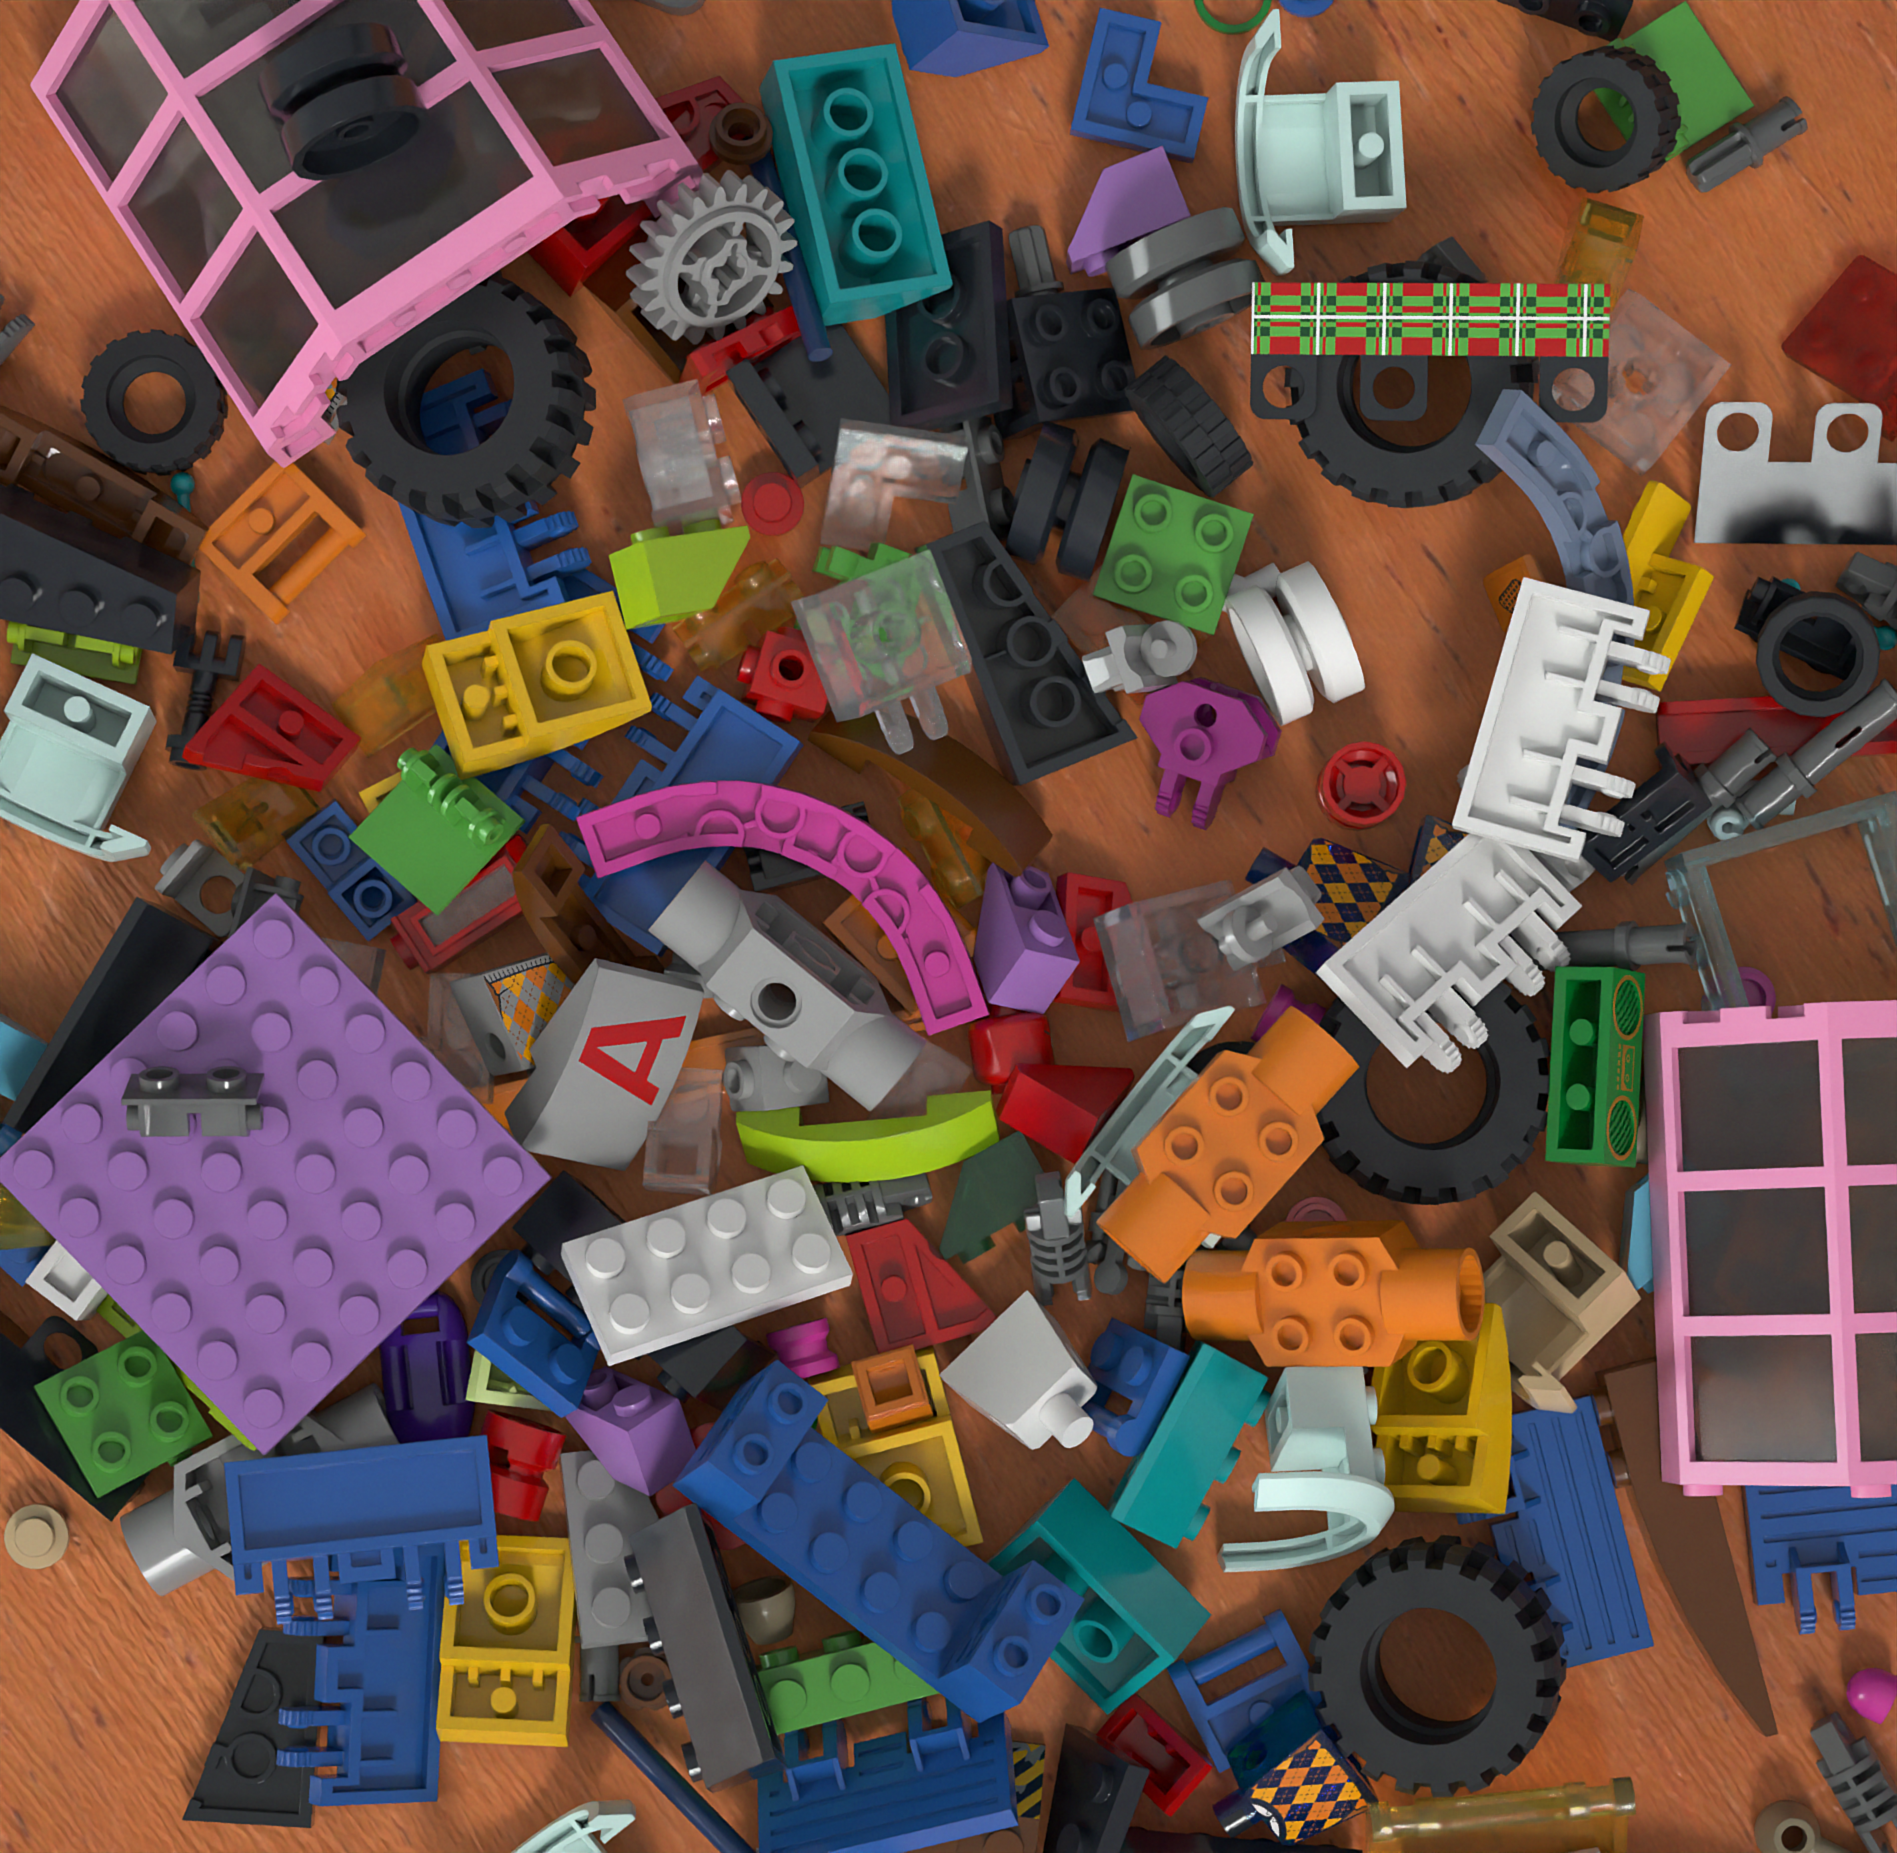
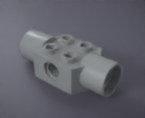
M706 860L648 930L701 974L705 986L715 993L713 995L714 1001L726 1014L740 1021L747 1019L765 1034L764 1041L775 1054L789 1062H793L796 1059L807 1069L821 1071L868 1111H871L892 1089L927 1042L890 1011L876 976L777 895L741 890Z
M372 1383L319 1412L313 1409L265 1455L258 1449L253 1451L247 1448L232 1434L175 1464L173 1489L120 1517L121 1529L128 1548L152 1589L158 1595L164 1596L214 1569H217L234 1581L224 1470L225 1462L400 1444L388 1422L385 1412L384 1393L375 1383Z

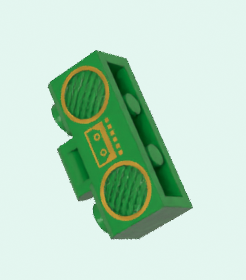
M1555 966L1545 1161L1585 1166L1636 1167L1646 973L1615 967Z

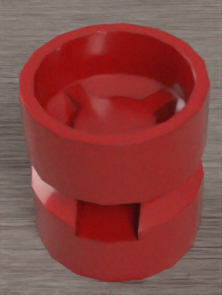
M1366 741L1348 744L1336 752L1318 774L1315 790L1318 806L1329 821L1342 829L1361 831L1374 828L1392 815L1402 802L1406 778L1400 761L1393 752L1384 746Z
M488 1409L479 1436L487 1435L494 1511L511 1517L538 1522L549 1491V1485L543 1479L544 1472L556 1469L566 1434L520 1416Z

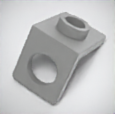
M198 839L194 840L190 846L183 843L162 865L160 873L164 876L156 884L155 889L165 896L174 898L217 936L226 937L230 932L233 921L231 910L222 914H215L207 910L201 899L202 888L208 880L218 876L229 878L237 888L244 881L245 874L210 844Z

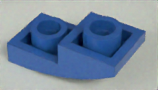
M334 798L287 836L285 840L325 887L328 895L369 942L392 923L391 918L398 916L418 901L411 892L349 839V836L358 826Z

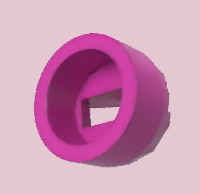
M1867 1668L1855 1673L1848 1682L1846 1693L1851 1707L1862 1717L1881 1724L1887 1717L1897 1695V1675L1880 1668Z

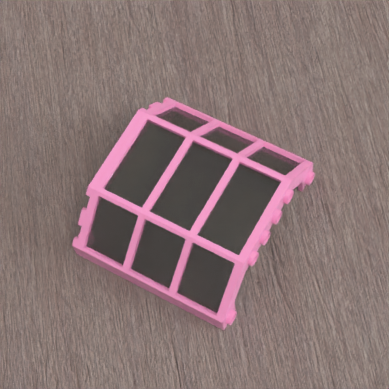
M80 0L30 84L266 453L283 468L337 433L324 414L331 404L324 392L335 377L339 381L349 379L361 362L575 218L595 213L601 206L598 199L619 194L625 204L644 200L654 217L657 218L661 215L657 207V202L660 199L669 202L671 205L678 201V185L684 183L693 192L697 191L702 174H704L588 0ZM375 22L390 26L397 36L408 63L405 78L412 79L416 84L431 117L427 131L414 145L393 159L367 171L339 179L314 181L299 178L292 170L280 142L283 126L277 125L270 117L258 89L260 73L274 57L293 44L321 31L351 23Z
M1897 1000L1804 1003V1005L1781 1006L1778 1007V1018L1776 1019L1771 1017V1006L1722 1008L1716 1011H1673L1644 1015L1643 1052L1662 1482L1683 1485L1684 1496L1723 1495V1485L1850 1486L1852 1498L1891 1497V1484H1897Z

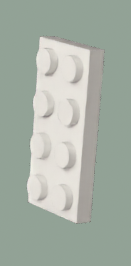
M803 1165L562 1243L561 1257L608 1366L850 1286L853 1276L852 1270Z

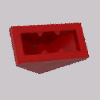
M1016 1063L995 1111L1001 1121L1071 1163L1076 1164L1099 1131L1126 1098L1135 1075L1131 1068Z
M1136 1693L1121 1704L1096 1734L1150 1770L1142 1791L1170 1817L1213 1768L1207 1754Z

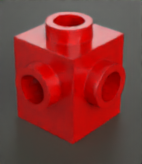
M778 627L776 633L767 630L758 640L756 646L746 644L736 675V681L746 683L741 701L755 705L754 711L773 722L790 724L792 717L814 723L824 714L840 653L814 645L815 637L802 630L790 627ZM779 670L785 672L788 675L789 680L783 678Z

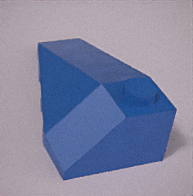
M892 0V15L909 70L956 78L1039 54L1049 47L1035 0Z

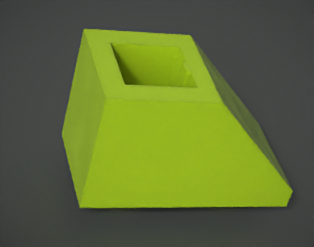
M712 519L683 527L684 535L670 536L667 526L651 528L630 535L631 546L609 554L626 630L678 622L712 609L750 539L748 526L722 529L720 519Z

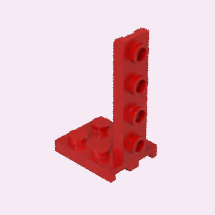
M1772 696L1661 702L1656 712L1657 745L1665 741L1673 755L1676 756L1679 753L1690 766H1699L1703 762L1706 765H1710L1746 733V730L1751 728L1756 732L1758 738L1760 737L1768 745L1777 758L1784 752L1791 756L1845 711L1826 717L1799 715L1779 705ZM1897 719L1849 758L1897 755Z

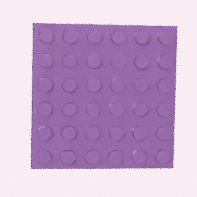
M277 893L256 911L0 1158V1182L263 1455L276 1446L552 1178L537 1160ZM166 1066L177 1069L179 1074H201L217 1067L235 1066L243 1068L246 1073H264L265 1075L257 1103L263 1104V1129L251 1130L249 1137L202 1136L201 1113H189V1136L141 1137L139 1131H128L126 1124L127 1105H122L121 1099L131 1074H139L141 1071L151 1067Z

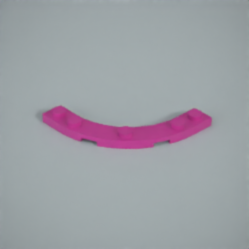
M704 780L670 785L638 794L576 817L597 878L657 857L702 847L744 846L760 848L780 853L785 857L808 865L827 877L833 878L849 890L884 930L905 970L928 1036L989 1015L990 1011L969 952L954 918L938 891L919 867L890 839L866 821L835 804L805 792L774 784L742 780Z

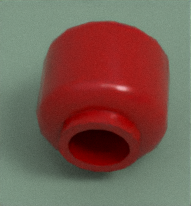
M987 1004L990 1011L989 1015H987L988 1017L975 1020L968 1028L973 1075L979 1083L991 1085L992 1095L1003 1094L1016 1063L1055 1065L1050 1024L1045 1014Z

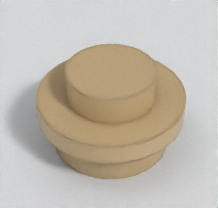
M45 1504L28 1505L15 1512L9 1519L4 1532L5 1547L11 1558L23 1567L29 1569L49 1567L59 1561L67 1551L70 1542L68 1523L64 1516L51 1506Z

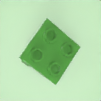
M1686 1L1623 41L1620 37L1606 45H1614L1615 49L1626 46L1636 49V53L1642 56L1648 55L1656 61L1655 65L1660 71H1665L1671 79L1669 82L1674 93L1677 92L1680 102L1677 105L1678 116H1681V127L1676 132L1675 139L1678 141L1673 152L1668 153L1665 158L1667 162L1754 107V104ZM1597 88L1593 90L1627 142L1634 127V115L1629 102L1622 94L1613 89Z
M1133 474L1092 596L1165 620L1177 621L1189 628L1214 636L1254 514Z
M435 744L429 751H417L415 748H409L400 756L397 767L402 771V780L349 836V839L438 916L525 823V820L475 777L460 780L452 757Z
M144 1330L34 1386L35 1391L97 1498L167 1461L171 1467L192 1456L193 1452L191 1449L213 1437L165 1352Z

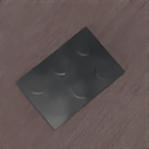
M990 220L941 234L953 283L950 289L885 314L891 431L904 438L1013 408L1003 228Z

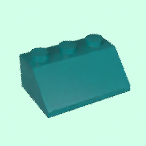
M1195 1341L1188 1354L1190 1356L1188 1363L1144 1452L1131 1459L1106 1506L1110 1517L1177 1549L1183 1536L1191 1541L1196 1538L1211 1508L1202 1503L1213 1480L1221 1484L1226 1482L1241 1453V1450L1232 1446L1244 1423L1253 1428L1256 1426L1272 1395L1263 1389L1268 1380L1267 1376L1203 1341Z
M1075 1478L1042 1505L986 1562L987 1565L1000 1575L1005 1576L1035 1560L1085 1599L1051 1653L1050 1658L1107 1715L1174 1662L1211 1616L1116 1519L1110 1517L1108 1511Z

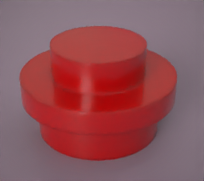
M767 472L756 476L746 485L741 497V511L746 523L757 533L765 536H780L790 532L800 522L804 512V497L800 487L798 488L792 478L778 472Z

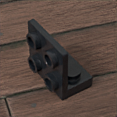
M1113 288L1018 297L1007 300L1013 408L993 413L995 425L1003 441L1020 439L1042 429L1045 421L1058 423L1135 412L1125 395V388L1136 377L1117 295Z
M842 324L825 326L833 350V354L825 360L818 362L810 361L802 336H799L755 366H752L746 358L726 371L729 386L800 489L891 429L889 394Z

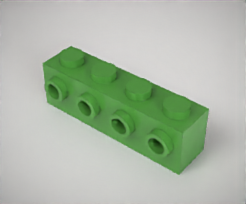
M858 1629L827 1636L821 1639L823 1648L798 1654L796 1645L762 1653L759 1655L761 1664L756 1665L778 1735L939 1693L868 1637L861 1638Z

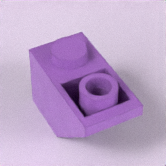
M1163 146L1103 169L1067 251L1066 265L1070 275L1084 269L1088 277L1105 273L1106 263L1122 250L1160 229L1191 217Z
M993 862L988 868L973 955L988 1003L1044 1014L1080 962L1049 874L1030 866L1025 873L1018 877H1014Z
M606 1366L591 1371L578 1409L565 1416L613 1479L648 1496H652L676 1480L696 1451L678 1398Z

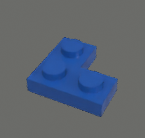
M1100 7L1070 135L1144 153L1163 146L1167 158L1193 164L1208 97L1147 83L1161 22Z

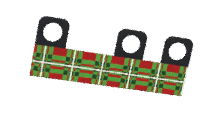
M1252 282L1251 410L1261 419L1302 420L1310 417L1317 405L1318 355H1361L1360 409L1368 419L1384 421H1414L1424 415L1427 409L1428 355L1540 356L1539 407L1555 422H1597L1604 417L1607 411L1611 284ZM1278 366L1294 368L1300 373L1304 381V393L1301 399L1295 405L1288 408H1279L1272 405L1266 399L1263 392V382L1266 375ZM1388 367L1403 368L1414 380L1415 391L1411 401L1399 409H1389L1378 403L1373 393V383L1376 376ZM1570 368H1578L1587 372L1595 386L1592 401L1585 408L1578 411H1569L1560 407L1554 400L1552 393L1555 378L1562 371Z

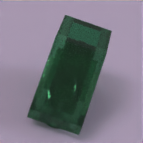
M1016 1131L963 1161L939 1250L945 1260L957 1254L962 1264H965L996 1246L991 1234L1011 1223L1014 1224L1018 1233L1026 1230L1024 1209L1031 1208L1038 1203L1034 1176L1042 1174L1044 1171L1020 1131Z

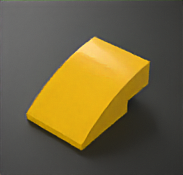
M613 591L492 620L487 631L427 645L422 660L426 680L460 780L493 772L566 748L623 725L650 712L652 709V704Z
M1484 1303L1482 1325L1474 1340L1417 1341L1415 1348L1392 1366L1374 1367L1371 1386L1374 1387L1377 1397V1421L1375 1425H1370V1429L1377 1434L1375 1448H1381L1384 1455V1486L1393 1494L1394 1512L1505 1514L1512 1446L1511 1374L1502 1308L1496 1303Z
M933 1345L917 1349L915 1353L934 1416L885 1432L871 1433L851 1364L809 1377V1385L829 1399L817 1416L824 1438L964 1547L983 1542L942 1379L939 1376L940 1371Z
M497 1535L499 1567L471 1570L468 1541H459L464 1604L449 1605V1599L446 1596L444 1598L439 1654L441 1674L436 1731L439 1740L447 1742L569 1747L577 1608L568 1538Z

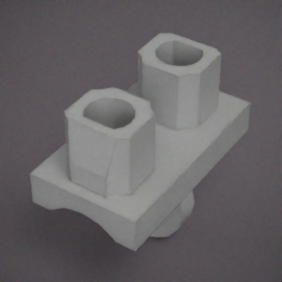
M1173 620L1148 625L1120 626L1105 632L1110 646L1082 656V661L1094 693H1102L1110 689H1114V691L1125 690L1126 694L1159 691L1177 684L1176 676L1189 670L1196 658V638L1187 626Z
M1297 866L1291 870L1285 867L1211 907L1197 919V922L1203 930L1211 933L1218 940L1219 948L1226 955L1229 965L1234 971H1237L1250 963H1255L1265 958L1271 952L1317 929L1325 918L1315 906L1316 902L1321 898L1320 889L1305 869Z

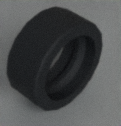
M1810 591L1788 598L1769 614L1758 634L1756 664L1763 686L1779 705L1799 715L1826 717L1847 711L1866 696L1878 675L1880 646L1873 623L1858 604L1837 593ZM1813 616L1830 617L1843 624L1853 636L1857 649L1855 666L1849 677L1837 687L1822 692L1805 690L1793 684L1783 672L1779 660L1780 643L1787 630L1798 621Z

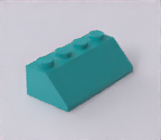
M896 44L773 60L759 87L765 116L772 126V147L781 186L790 215L794 219L793 225L825 326L877 318L950 289L953 283Z

